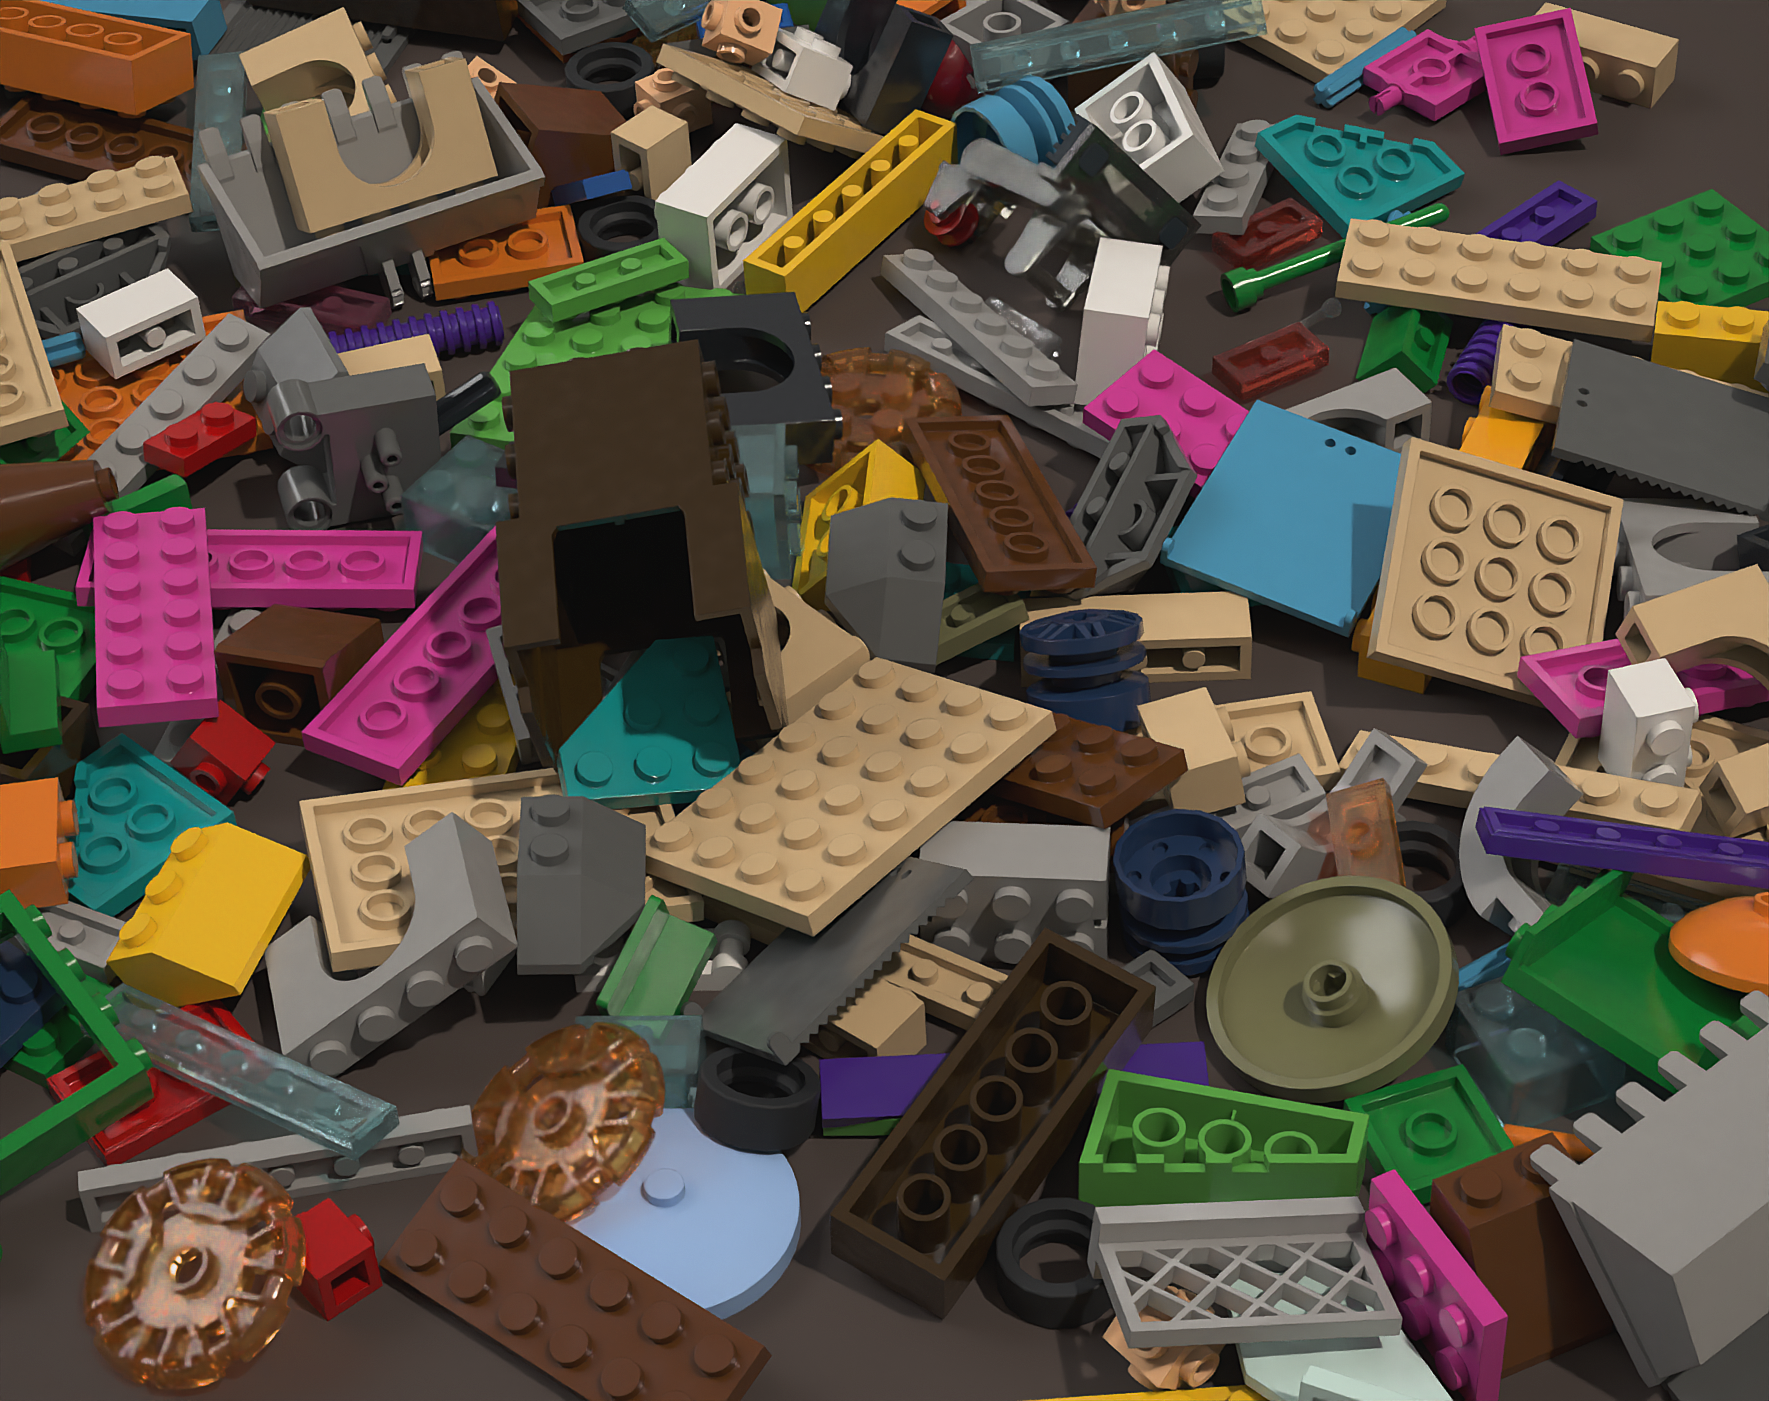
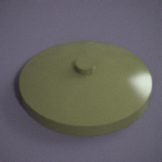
M1337 876L1305 883L1276 896L1262 905L1236 929L1233 936L1225 943L1214 963L1207 988L1206 1009L1210 1030L1232 1069L1251 1086L1268 1095L1295 1102L1326 1103L1365 1094L1405 1073L1430 1050L1443 1032L1457 999L1459 987L1457 955L1441 919L1433 908L1420 896L1397 883L1369 876Z

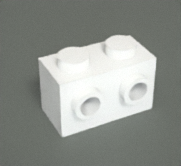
M797 26L794 34L778 28L772 55L755 64L752 70L785 93L835 111L839 100L845 97L850 88V73L853 65L839 57L841 48L824 41V37Z
M168 268L76 308L86 350L114 379L193 345L206 337L198 297Z
M1666 658L1608 670L1598 759L1606 773L1611 775L1684 787L1686 768L1692 764L1693 757L1690 740L1692 726L1699 718V708L1693 691L1688 687L1684 688Z

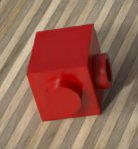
M220 699L218 702L219 717L205 718L176 753L170 764L188 777L193 784L226 806L239 789L249 796L271 768L263 763L262 760L276 742Z
M329 1197L308 1211L297 1214L286 1225L273 1232L284 1275L327 1322L383 1286L374 1249L375 1243L369 1229L358 1215L352 1214L347 1217Z

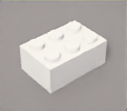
M1155 52L1148 55L1075 108L1076 114L1090 121L1177 204L1198 189L1207 186L1212 179L1224 172L1186 89ZM1106 162L1101 171L1110 191L1142 219L1144 214L1140 211L1143 207L1149 210L1151 207L1147 203L1149 200L1113 166Z
M735 123L693 165L689 166L681 177L659 195L655 201L654 208L659 239L664 237L689 262V278L677 283L687 287L709 290L715 288L726 289L744 271L743 260L793 217L787 139Z
M1100 237L1083 313L1075 380L1078 386L1074 404L1088 405L1153 349L1158 351L1164 317V300L1166 298L1170 272L1169 266L1160 265L1163 246Z

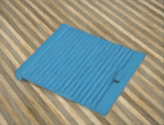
M1256 400L1173 537L1165 539L1161 548L1160 564L1349 638L1358 618H1360L1362 611L1365 609L1367 602H1369L1380 581L1401 454L1263 401Z

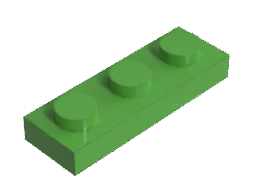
M663 237L528 281L529 299L553 323L560 320H570L576 318L581 313L605 305L619 304L626 298L651 290H661L672 283L689 278V262Z

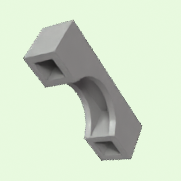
M1397 368L1286 409L1294 414L1400 454L1403 444L1411 437L1429 442L1432 401Z

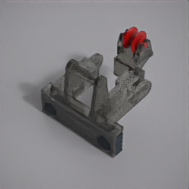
M1079 114L1074 118L1078 122L1077 125L1074 126L1070 123L1067 127L1071 131L1070 134L1066 135L1063 133L1060 136L1063 143L1060 145L1056 142L1053 145L1057 151L1054 154L1051 152L1046 154V157L1056 165L1055 168L1043 162L1037 165L988 139H976L964 149L960 160L961 164L950 165L943 160L938 167L939 171L923 203V207L926 209L924 216L925 228L930 234L937 236L943 245L949 247L958 246L964 242L968 244L973 243L989 229L999 215L1007 220L1013 210L1019 205L1034 211L1016 244L1008 253L1005 259V269L1013 277L1024 278L1044 295L1046 304L1055 312L1068 310L1089 287L1100 237L1163 246L1160 265L1170 267L1202 226L1104 132ZM1055 245L1070 253L1056 279L1038 264Z

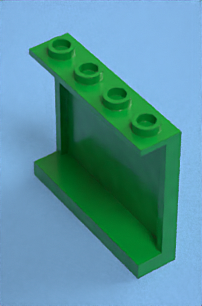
M1602 869L1586 889L1582 886L1576 887L1563 905L1560 907L1555 904L1550 905L1537 923L1532 926L1524 923L1516 931L1505 951V956L1510 958L1511 962L1501 983L1673 1094H1676L1679 1091L1658 1072V1061L1671 1051H1678L1707 1071L1720 1060L1699 1040V1031L1711 1021H1720L1746 1040H1749L1761 1029L1740 1010L1741 999L1749 993L1726 988L1702 979L1683 968L1674 960L1668 948L1670 931L1674 923L1624 893L1634 872Z

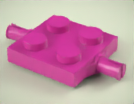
M1427 29L1363 67V84L1380 92L1370 97L1368 101L1370 110L1374 114L1377 112L1378 116L1396 105H1404L1420 115L1436 121L1487 90L1475 36L1466 41L1459 42L1444 38Z

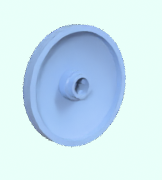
M662 1108L642 1111L616 1119L595 1129L580 1139L559 1159L543 1185L537 1205L722 1320L750 1306L769 1291L780 1279L796 1251L801 1229V1208L797 1181L791 1166L780 1150L759 1151L742 1149L721 1142L701 1128L694 1118V1108Z

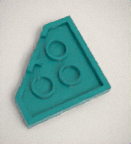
M1297 114L1258 132L1255 147L1343 239L1347 237L1351 218L1360 220L1375 219L1386 223L1388 215L1394 210H1398L1401 213L1411 212L1460 188L1465 173L1433 141L1414 138L1412 144L1386 140L1384 139L1385 132L1347 124H1345L1344 130L1341 131L1316 126V118Z
M713 636L661 639L653 642L559 749L557 768L563 796H584L610 809L690 803L696 801L701 793L711 789L739 766L741 760Z
M121 733L76 764L74 802L78 814L79 834L69 836V842L73 841L76 848L78 877L69 879L68 901L114 917L145 895L146 886L158 875L171 853V844L182 832L192 827L205 828L227 822L237 826L234 812Z

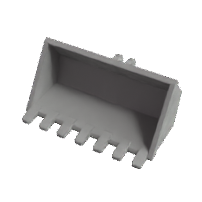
M452 51L444 54L442 59L448 57L463 58V55L460 51ZM419 63L402 68L409 98L392 104L380 76L364 79L362 87L370 110L350 116L340 89L334 88L321 94L342 161L352 174L368 184L382 183L397 177L408 168L417 153L420 142V125L405 70L421 66ZM479 77L471 78L498 176L483 180V186L456 194L453 189L437 194V201L413 209H409L408 204L390 209L391 216L367 224H363L362 218L343 223L345 231L320 239L315 237V233L310 234L297 229L273 144L268 140L259 115L251 114L240 119L239 123L247 150L231 155L227 154L217 128L210 127L199 131L198 138L206 163L197 165L202 184L209 194L234 276L260 309L364 274L370 276L376 273L379 275L388 304L392 309L402 307L405 302L404 292L395 267L407 264L417 295L422 300L432 297V294H434L425 257L434 255V252L536 218L540 187L544 186L545 175ZM297 101L283 104L281 107L297 103Z
M1752 991L1740 1001L1741 1012L1761 1029L1749 1040H1746L1720 1021H1711L1699 1031L1700 1042L1720 1060L1710 1069L1704 1070L1678 1051H1671L1658 1061V1072L1679 1091L1668 1100L1662 1101L1636 1082H1628L1617 1090V1104L1637 1122L1625 1132L1620 1133L1594 1113H1586L1573 1124L1575 1136L1594 1153L1582 1164H1576L1549 1144L1541 1146L1530 1155L1531 1166L1551 1185L1549 1193L1640 1377L1648 1388L1659 1385L1670 1375L1701 1366L1769 1312V997L1760 991Z

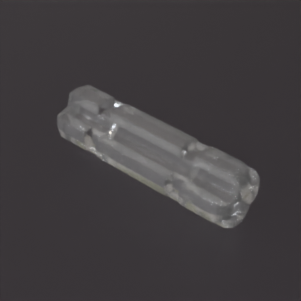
M989 297L985 301V304L995 313L1006 318L1008 324L1019 334L1031 340L1033 346L1049 360L1059 357L1062 352L1060 348L1062 339L1059 335L1047 328H1043L1041 324L1013 307H1009L996 297Z

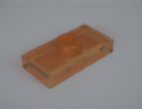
M1380 778L1326 794L1337 875L1380 878L1406 888L1391 788L1386 780Z

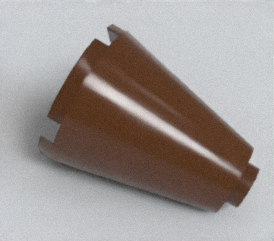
M97 460L0 464V572L93 523L94 517L106 516L111 513L112 501L119 499L118 486L112 470L109 467L102 469Z

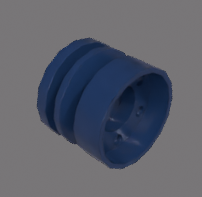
M1082 609L1037 619L1022 627L1019 631L1021 646L1025 651L1030 652L1023 659V668L1028 674L1043 677V679L1031 684L1026 690L1027 704L1050 710L1056 714H1066L1071 718L1092 724L1109 726L1121 732L1141 726L1137 706L1151 702L1149 678L1142 672L1128 668L1143 662L1146 657V647L1137 641L1144 634L1142 617L1137 613L1124 610Z
M1172 809L1150 814L1134 823L1117 841L1113 866L1115 885L1119 896L1120 930L1127 952L1136 959L1148 950L1154 949L1183 975L1187 976L1212 971L1214 963L1227 940L1233 936L1236 929L1249 917L1247 908L1248 894L1245 889L1247 879L1245 850L1238 832L1222 818L1201 810Z

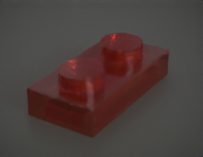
M1290 197L1251 215L1244 235H1230V233L1219 231L1213 233L1212 251L1235 268L1255 269L1322 237L1323 220Z
M1296 322L1213 356L1212 374L1243 401L1329 365V347L1302 323Z

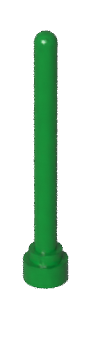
M1437 203L1387 223L1417 228L1434 227L1446 222L1450 211L1445 204ZM1346 238L1260 271H1256L1254 268L1246 270L1244 267H1239L1221 274V289L1228 306L1233 312L1256 305L1258 298L1263 297L1265 290L1341 262Z

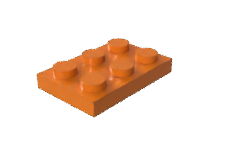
M570 204L537 209L536 218L434 252V255L428 256L436 301L465 299L471 295L497 291H515L522 287H528V281L584 263Z

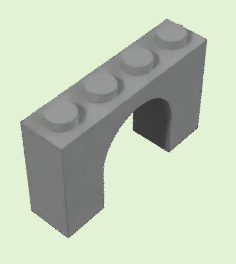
M1620 498L1624 501L1612 576H1617L1618 601H1624V619L1634 605L1740 570L1737 535L1759 528L1756 514L1749 516L1747 511L1739 513L1736 507L1728 510L1725 504L1717 506L1714 500L1706 503L1704 499ZM1762 571L1765 579L1769 582V572Z
M453 812L404 846L415 892L414 913L410 926L399 946L374 971L361 978H358L355 969L332 972L323 924L311 915L268 945L264 952L282 1055L285 1059L324 1084L331 1081L518 947L492 841Z

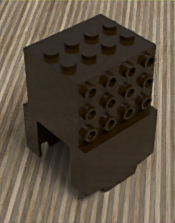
M695 339L648 348L636 347L624 352L589 358L577 357L566 362L509 371L511 395L502 397V411L507 431L514 433V444L505 445V458L510 479L512 481L517 480L518 493L508 495L511 520L495 522L503 648L518 688L521 716L543 767L553 766L555 772H558L557 757L559 749L603 700L601 663L606 655L648 649L655 640L700 636L721 637L726 644L736 743L779 735L780 731L789 725L777 615L755 543L750 510L746 511L745 498L750 497L747 470L745 464H741L736 432L731 430L726 398L721 396L715 361L704 362L699 341Z

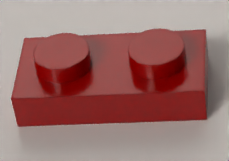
M216 401L203 406L201 410L178 423L169 425L162 432L144 441V461L185 478L256 437V417L233 409L231 405Z

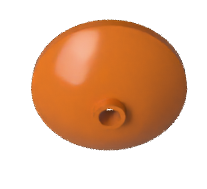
M1769 892L1758 893L1755 896L1729 898L1689 912L1671 928L1668 943L1671 956L1683 968L1709 982L1745 993L1760 991L1769 997Z

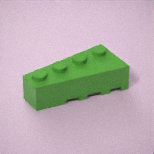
M1108 1069L1079 1161V1200L1093 1204L1096 1207L1359 1197L1366 1164L1369 1115Z

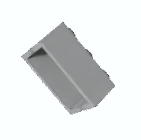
M950 821L920 846L919 859L967 869L974 878L954 899L946 898L945 908L937 907L936 916H928L927 925H920L922 940L972 961L1018 964L1046 927L1107 960L1111 913L1110 827L1102 829L1095 826Z

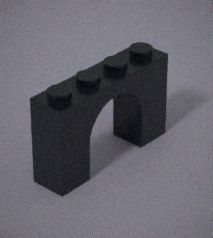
M828 0L814 32L824 37V41L841 48L839 57L853 65L850 73V88L845 97L841 99L846 105L845 111L855 117L861 123V126L871 130V133L886 136L915 109H921L954 35L937 17L896 4L897 0Z
M795 292L671 299L669 344L698 339L704 362L715 361L717 371H752L768 376L780 383L777 386L761 391L721 394V396H725L727 401L731 430L736 432L741 464L744 463L746 469L832 463L834 441L841 440L843 436L842 415L839 408H832L831 406L832 386L830 377L828 375H821L822 360L818 343L811 344L810 316L808 312H801Z

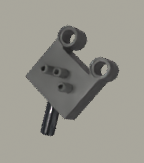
M425 363L309 383L299 379H288L279 382L267 395V406L278 442L286 449L305 451L316 446L323 438L327 472L322 473L315 467L299 465L290 468L280 477L277 489L289 528L291 530H327L330 526L445 506L439 436L500 396L501 390L495 378L488 371L479 372L437 401Z

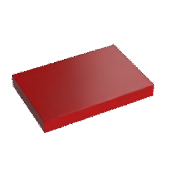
M220 999L186 1005L123 1038L126 1042L135 1037L149 1055L154 1067L149 1069L147 1074L154 1098L94 1135L87 1142L105 1166L122 1164L275 1081L277 1077L274 1065ZM100 1050L47 1078L46 1081L50 1094L59 1103L114 1067Z

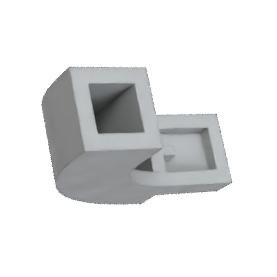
M1373 728L1337 785L1314 808L1292 819H1277L1262 813L1257 814L1241 839L1245 850L1246 880L1265 896L1273 899L1292 888L1312 881L1337 876H1354L1355 860L1359 845L1372 831L1389 823L1406 820L1397 811L1428 764L1387 733Z
M1519 736L1494 761L1474 792L1463 822L1459 848L1462 882L1472 906L1481 917L1512 937L1524 923H1528L1531 926L1537 923L1551 904L1543 895L1539 885V860L1486 854L1475 828L1479 808H1484L1485 806L1564 816L1583 795L1582 791L1552 759Z

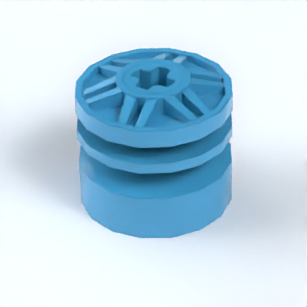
M1028 75L1012 85L1001 88L994 95H986L962 106L954 112L951 122L957 123L958 166L976 193L989 202L1002 203L1027 191L1035 183L1041 184L1054 176L1064 173L1046 157V154L1048 152L1054 154L1057 151L1053 145L1056 142L1060 145L1063 143V140L1060 138L1063 133L1066 135L1070 134L1071 131L1067 128L1070 123L1074 126L1076 125L1065 100L1050 83L1041 77Z

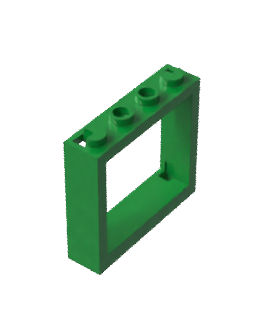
M10 889L0 895V945L14 936L17 938L114 1068L0 1140V1196L154 1098L147 1071L154 1067L146 1050L135 1037L125 1042L115 1028L120 1024L118 1016L105 996L98 992L91 997L81 984L82 981L86 980V976L76 958L66 947L59 952L56 951L47 939L52 936V931L41 912L34 904L24 909Z

